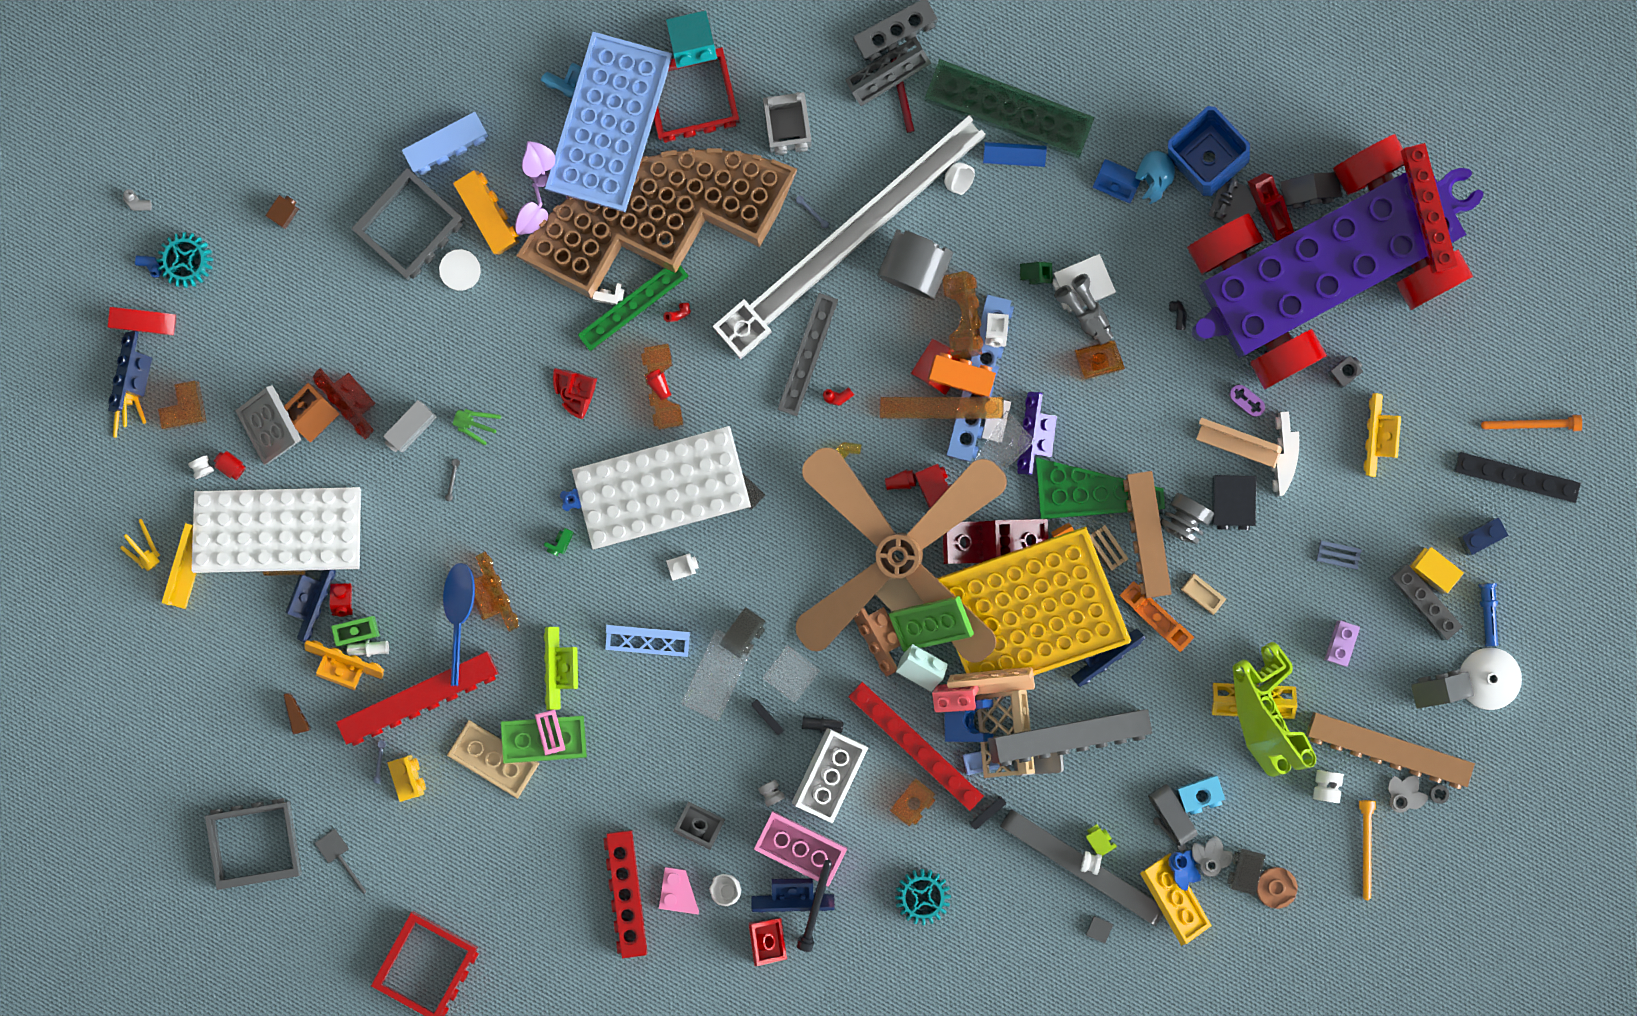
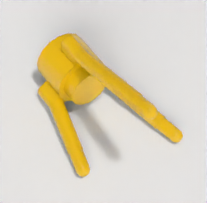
M128 393L125 395L122 409L123 427L127 426L126 406L133 405L132 401L136 405L142 423L146 424L138 397ZM116 411L114 415V438L117 437L120 411Z
M139 519V524L152 552L147 550L143 553L127 534L124 535V538L140 556L139 558L136 557L124 546H121L120 549L148 572L160 563L158 559L160 554L156 550L143 520Z

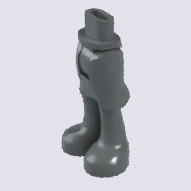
M1080 274L1074 278L1072 286L1088 309H1083L1070 286L1065 285L1056 290L1054 297L1058 302L1067 304L1073 310L1085 334L1090 335L1093 340H1097L1100 345L1113 338L1106 314L1098 301L1095 302L1090 293V278L1087 274Z

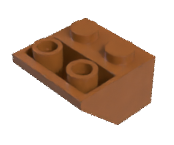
M307 383L284 406L295 429L310 443L340 415L310 383Z

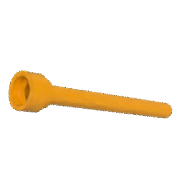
M1359 800V809L1361 814H1363V899L1370 900L1371 814L1376 809V801Z

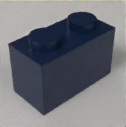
M1497 517L1459 536L1458 539L1467 556L1509 535L1500 518Z

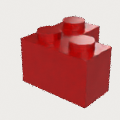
M935 464L915 473V477L930 509L951 486H948V483L945 481L948 478L943 466L939 467L938 464Z

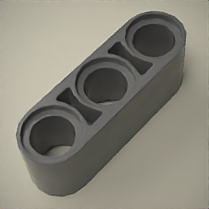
M1167 784L1148 795L1156 812L1179 846L1198 836L1197 830Z

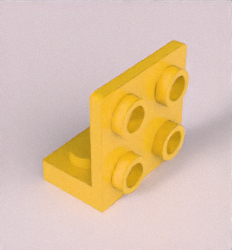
M409 755L387 762L399 802L424 795L423 790H426L423 778H419L417 770H420L417 758Z

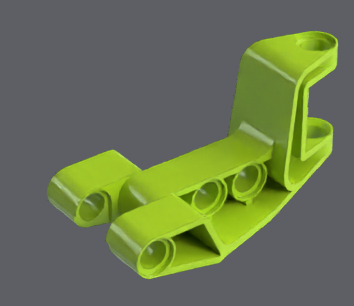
M1269 642L1261 648L1264 667L1256 671L1247 660L1242 659L1233 665L1232 670L1237 714L1246 746L1268 776L1274 777L1288 773L1291 766L1295 770L1313 767L1316 763V755L1305 733L1289 732L1272 698L1271 691L1292 673L1293 666L1279 645L1275 642Z

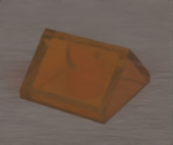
M1115 340L1102 345L1097 344L1075 350L1082 381L1114 374L1125 369Z

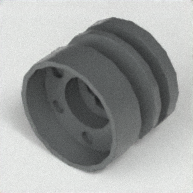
M1176 493L1170 505L1177 512L1175 514L1165 512L1164 515L1171 519V522L1161 519L1160 524L1168 533L1176 538L1197 545L1200 540L1192 535L1193 532L1203 536V531L1197 525L1208 526L1214 513L1198 502L1180 493Z

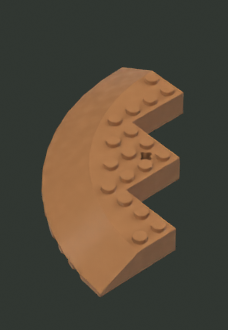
M690 148L686 151L673 150L661 152V154L651 157L645 156L641 159L626 212L567 196L568 199L557 205L553 212L548 215V220L544 219L539 224L540 228L534 231L533 234H530L516 256L554 281L592 299L621 247L674 273L677 272L705 221L760 247L780 212L797 169L774 159L762 158L760 155H751L736 150L734 152L725 151L721 148H707V150Z

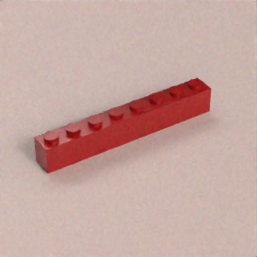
M489 651L459 664L458 686H451L452 668L337 721L336 724L346 745L352 743L353 746L364 742L363 737L371 735L373 738L383 733L382 729L390 726L392 729L401 725V720L406 717L411 720L420 716V711L425 708L430 711L439 707L438 702L444 699L450 702L458 698L457 693L465 690L466 693L477 689L476 684L484 682L486 685L496 680L495 676L499 672Z
M861 682L848 696L969 811L984 797L981 792L866 684Z

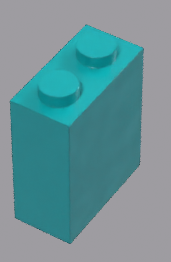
M706 10L666 19L677 68L717 59Z

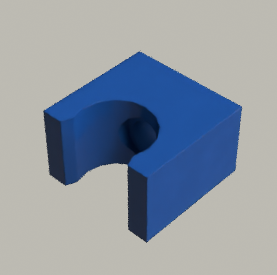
M975 699V710L945 712V742H988V738L994 737L993 733L978 731L973 721L977 710L993 707V699Z

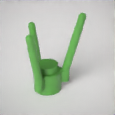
M467 409L464 411L458 410L455 414L453 425L458 427V431L486 445V441L468 429L474 426L492 433H496V430L474 422V417L471 416L501 419V415L475 412Z

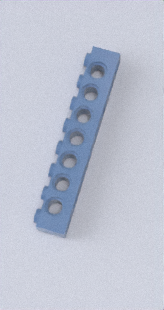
M987 295L970 361L972 366L980 367V365H985L981 363L980 356L982 354H989L992 361L985 366L992 368V372L996 373V379L999 367L995 366L997 358L1001 359L1004 347L985 345L988 313L1009 315L1011 319L1014 306H1010L1011 300ZM992 386V389H991V392H990V396L987 397V398H990V399H991V396H992V393H993V388H994L993 386ZM962 391L946 456L971 462V459H976L979 447L975 446L977 438L981 439L984 427L980 426L982 418L986 419L989 407L985 406L986 397L981 396V403L974 405L970 401V396L973 393ZM967 414H974L976 416V423L973 425L967 424L965 416ZM962 434H969L971 436V443L963 445L960 442V436Z

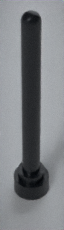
M828 859L823 863L805 932L797 941L796 947L804 952H811L813 950L814 940L812 934L832 862Z

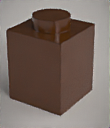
M279 195L265 216L286 229L299 208L295 206L297 202L286 195L283 198Z

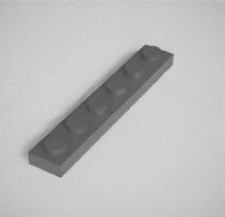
M821 293L818 294L778 407L779 411L798 416L838 299Z

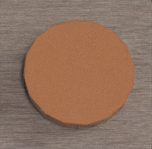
M1282 867L1266 869L1259 875L1256 881L1258 898L1264 905L1270 908L1280 909L1286 907L1296 897L1298 888L1296 879L1290 871Z

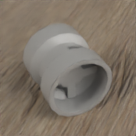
M776 779L758 788L760 794L765 797L764 802L767 807L785 798L783 792L778 789L779 784Z

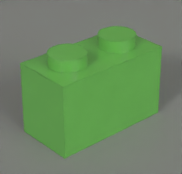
M375 616L331 626L336 646L380 636Z

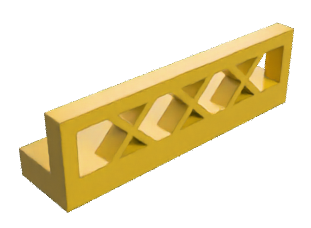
M185 523L162 599L163 604L183 609L187 607L196 573L192 572V524Z
M1213 683L1212 715L1238 716L1234 684ZM1275 687L1271 691V695L1282 718L1295 719L1297 710L1296 687ZM1218 690H1225L1229 695L1218 696ZM1282 693H1289L1292 699H1284L1280 695Z

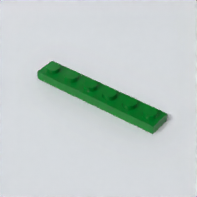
M681 265L676 273L664 268L585 328L578 336L591 352L688 278V274Z

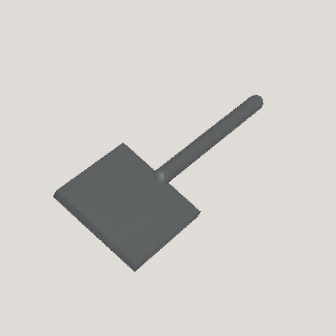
M336 829L315 842V845L328 863L336 858L339 859L359 889L365 894V888L341 856L349 848Z

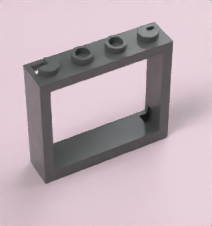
M406 168L351 229L409 281L421 273L422 270L420 268L425 262L429 264L436 256L434 252L439 247L441 249L445 247L449 242L448 237L453 232L456 234L460 230L464 219L412 171ZM412 180L451 215L453 219L407 269H404L372 240L365 231Z
M284 798L274 799L272 804L264 805V802L251 803V808L243 809V805L230 807L231 811L223 812L222 808L210 810V815L205 816L217 890L302 875L290 801L284 802ZM284 809L293 868L225 879L216 820Z

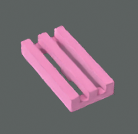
M555 710L535 714L545 755L565 751ZM549 715L553 717L560 745L557 748L548 718ZM542 717H544L552 747L549 750L540 720Z

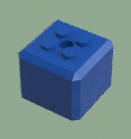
M1207 106L1168 140V156L1172 159L1177 169L1203 196H1212L1249 163L1250 143L1215 106ZM1210 152L1215 155V159L1212 162H1206L1203 156Z

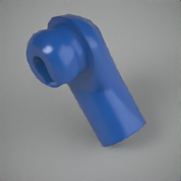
M136 255L135 265L146 266L152 277L158 278L163 273V271L158 270L161 264L157 262L155 257Z

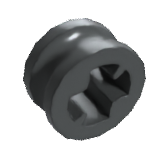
M1435 785L1429 791L1430 799L1438 804L1445 803L1449 798V790L1443 785ZM1435 790L1444 791L1445 794L1442 795L1444 797L1442 799L1435 798L1434 794H1437Z

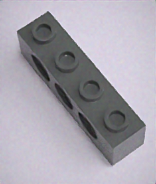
M920 0L853 36V41L864 61L870 60L872 62L880 58V53L885 50L890 52L899 47L898 43L904 40L907 42L915 36L917 37V33L923 30L924 32L932 30L936 27L935 23H937L938 19L928 0ZM917 17L920 20V24L918 26H911L909 19ZM893 27H899L902 30V34L894 36L890 30ZM879 36L883 38L884 43L881 46H876L872 42L873 38Z
M1408 564L1401 566L1389 577L1390 581L1443 640H1449L1463 627Z

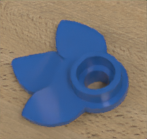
M1186 851L1183 854L1176 852L1169 857V866L1174 872V881L1184 891L1188 890L1189 883L1201 881V876L1195 866L1197 863L1192 857V851Z

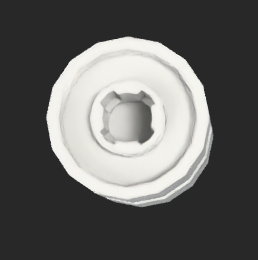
M1317 770L1315 782L1318 783V786L1314 787L1313 799L1340 803L1341 791L1338 788L1342 786L1344 774Z

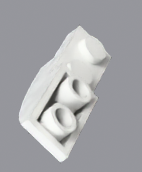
M1280 412L1278 417H1275L1276 430L1280 431L1277 445L1282 448L1275 468L1271 467V471H1275L1276 480H1272L1273 492H1277V496H1283L1287 491L1294 476L1299 455V432H1291L1289 412Z

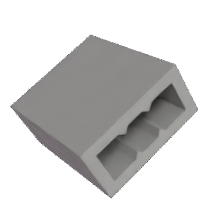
M417 400L383 436L387 439L385 444L395 452H404L437 416L424 403Z

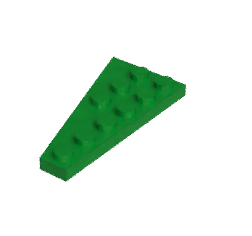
M1036 457L1041 519L1128 512L1126 500H1129L1128 492H1124L1123 480L1126 479ZM1155 486L1158 510L1165 509L1164 490Z

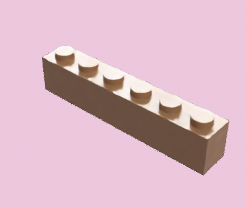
M1152 471L1126 475V480H1123L1124 492H1128L1129 500H1126L1128 513L1131 512L1133 520L1129 521L1130 531L1135 533L1136 541H1133L1134 554L1138 553L1139 562H1136L1137 574H1141L1142 582L1139 583L1140 593L1145 596V599L1172 595Z

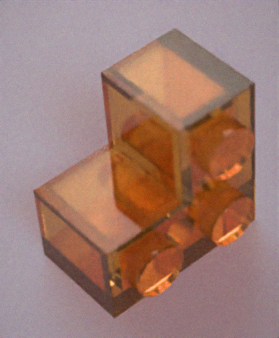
M189 381L174 384L178 405L158 409L161 428L167 431L207 423L199 382Z

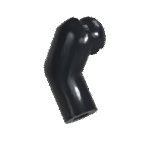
M1179 300L1170 301L1169 311L1176 312L1175 329L1185 330L1187 312L1182 302Z

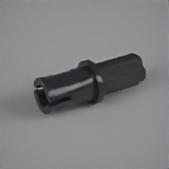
M803 716L801 729L818 730L820 733L826 731L827 728L838 733L843 731L842 721L824 719V717L813 718Z

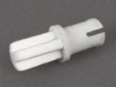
M367 640L366 643L348 644L347 654L349 656L367 655V657L375 654H389L388 641L370 642Z

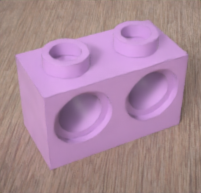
M1337 621L1324 660L1348 667L1360 627L1343 621Z

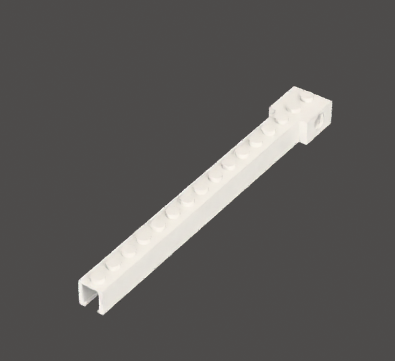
M968 116L751 305L745 299L742 300L713 326L714 330L740 359L772 333L771 329L767 326L985 138V133L982 129L979 131L973 125V119Z

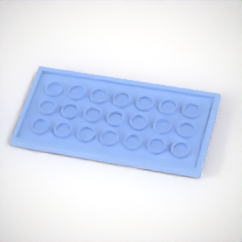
M592 32L555 154V164L550 170L545 187L547 191L626 212L671 63L672 53Z

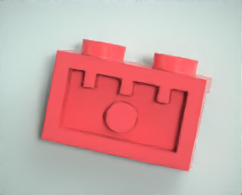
M947 684L937 685L932 692L935 712L975 710V695L979 691L978 686L948 688Z

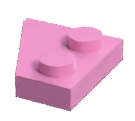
M665 867L659 909L699 914L686 870Z

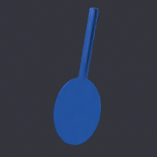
M457 563L451 568L443 591L444 611L447 619L454 624L451 686H458L461 624L468 618L475 596L472 571L463 563Z

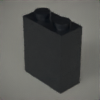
M1213 476L1212 512L1214 516L1212 518V526H1217V530H1229V526H1238V530H1250V526H1256L1257 476Z

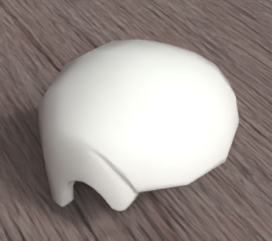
M965 163L953 164L945 174L944 183L946 188L953 193L964 194L973 183L975 177L974 169Z
M727 874L715 876L709 888L712 899L722 906H730L736 903L741 894L739 881L734 876Z

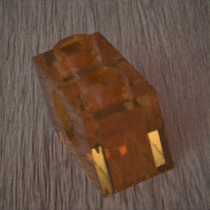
M915 778L890 808V811L908 826L911 824L916 825L922 818L920 814L925 807L929 809L936 799L933 798L935 793ZM915 797L920 800V805L917 809H911L908 806V801L911 798Z

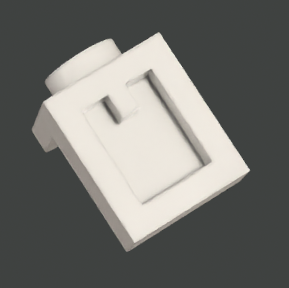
M617 283L615 295H612L610 290L599 289V292L595 291L593 301L616 306L619 301L623 300L625 290L621 289L622 285Z
M988 313L985 345L992 347L1006 346L1009 315Z
M690 553L666 561L672 581L696 574L695 569L699 568L696 557H691Z

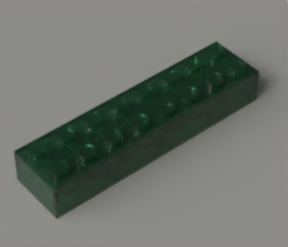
M942 59L938 61L924 99L925 102L965 117L970 116L973 120L1042 146H1047L1050 149L1079 159L1095 118Z

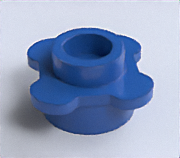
M577 489L560 493V498L563 500V510L569 511L571 508L580 509L582 507Z

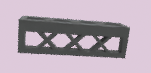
M915 36L845 80L860 106L930 65L931 61ZM916 45L915 49L911 50L910 52H907L908 49ZM897 57V59H896L895 61H893L892 63H889L890 60H892L893 58ZM879 68L877 72L872 73L875 69ZM859 79H862L861 82L853 86L852 83L856 82Z

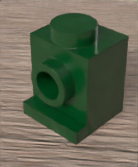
M1031 262L1020 264V280L1029 281V285L1052 284V263Z

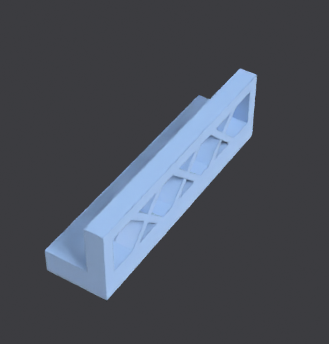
M606 625L605 650L688 657L690 632ZM611 634H620L625 642L619 647L610 646ZM624 635H632V636L629 637L628 639H626ZM634 636H641L646 643L640 648H634L629 641ZM645 637H652L649 641L645 639ZM655 638H661L666 646L661 650H655L650 645V642ZM665 638H666V639H673V640H671V641L668 643V642L665 640ZM676 639L685 640L684 652H675L670 644ZM627 643L631 648L623 646ZM646 645H648L651 649H643V648H644ZM667 647H669V648L671 649V651H663V650L666 649Z

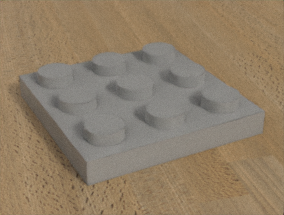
M273 385L266 387L235 410L264 465L272 462L301 441L299 433L295 429Z

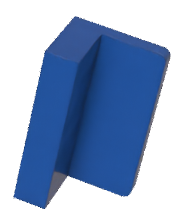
M1104 159L1092 188L1131 203L1141 180L1135 178V171Z

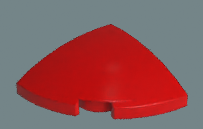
M554 368V390L556 394L561 395L564 401L562 406L573 416L583 419L590 405L597 378Z

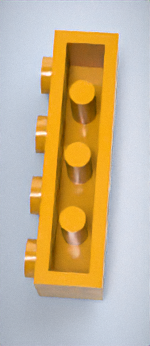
M473 170L453 184L495 255H500L520 243L517 239L519 234L516 233L514 226L509 225L507 221L509 217L506 211L498 206L497 201L499 200L493 190L490 191L487 187L488 180L482 172L479 173V171Z

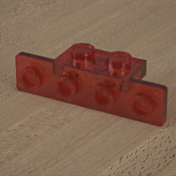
M319 368L312 377L315 385L324 391L332 404L337 406L342 416L354 426L358 435L362 436L365 440L369 438L374 429L362 415L374 407L376 403L350 373H347L333 383L326 373Z

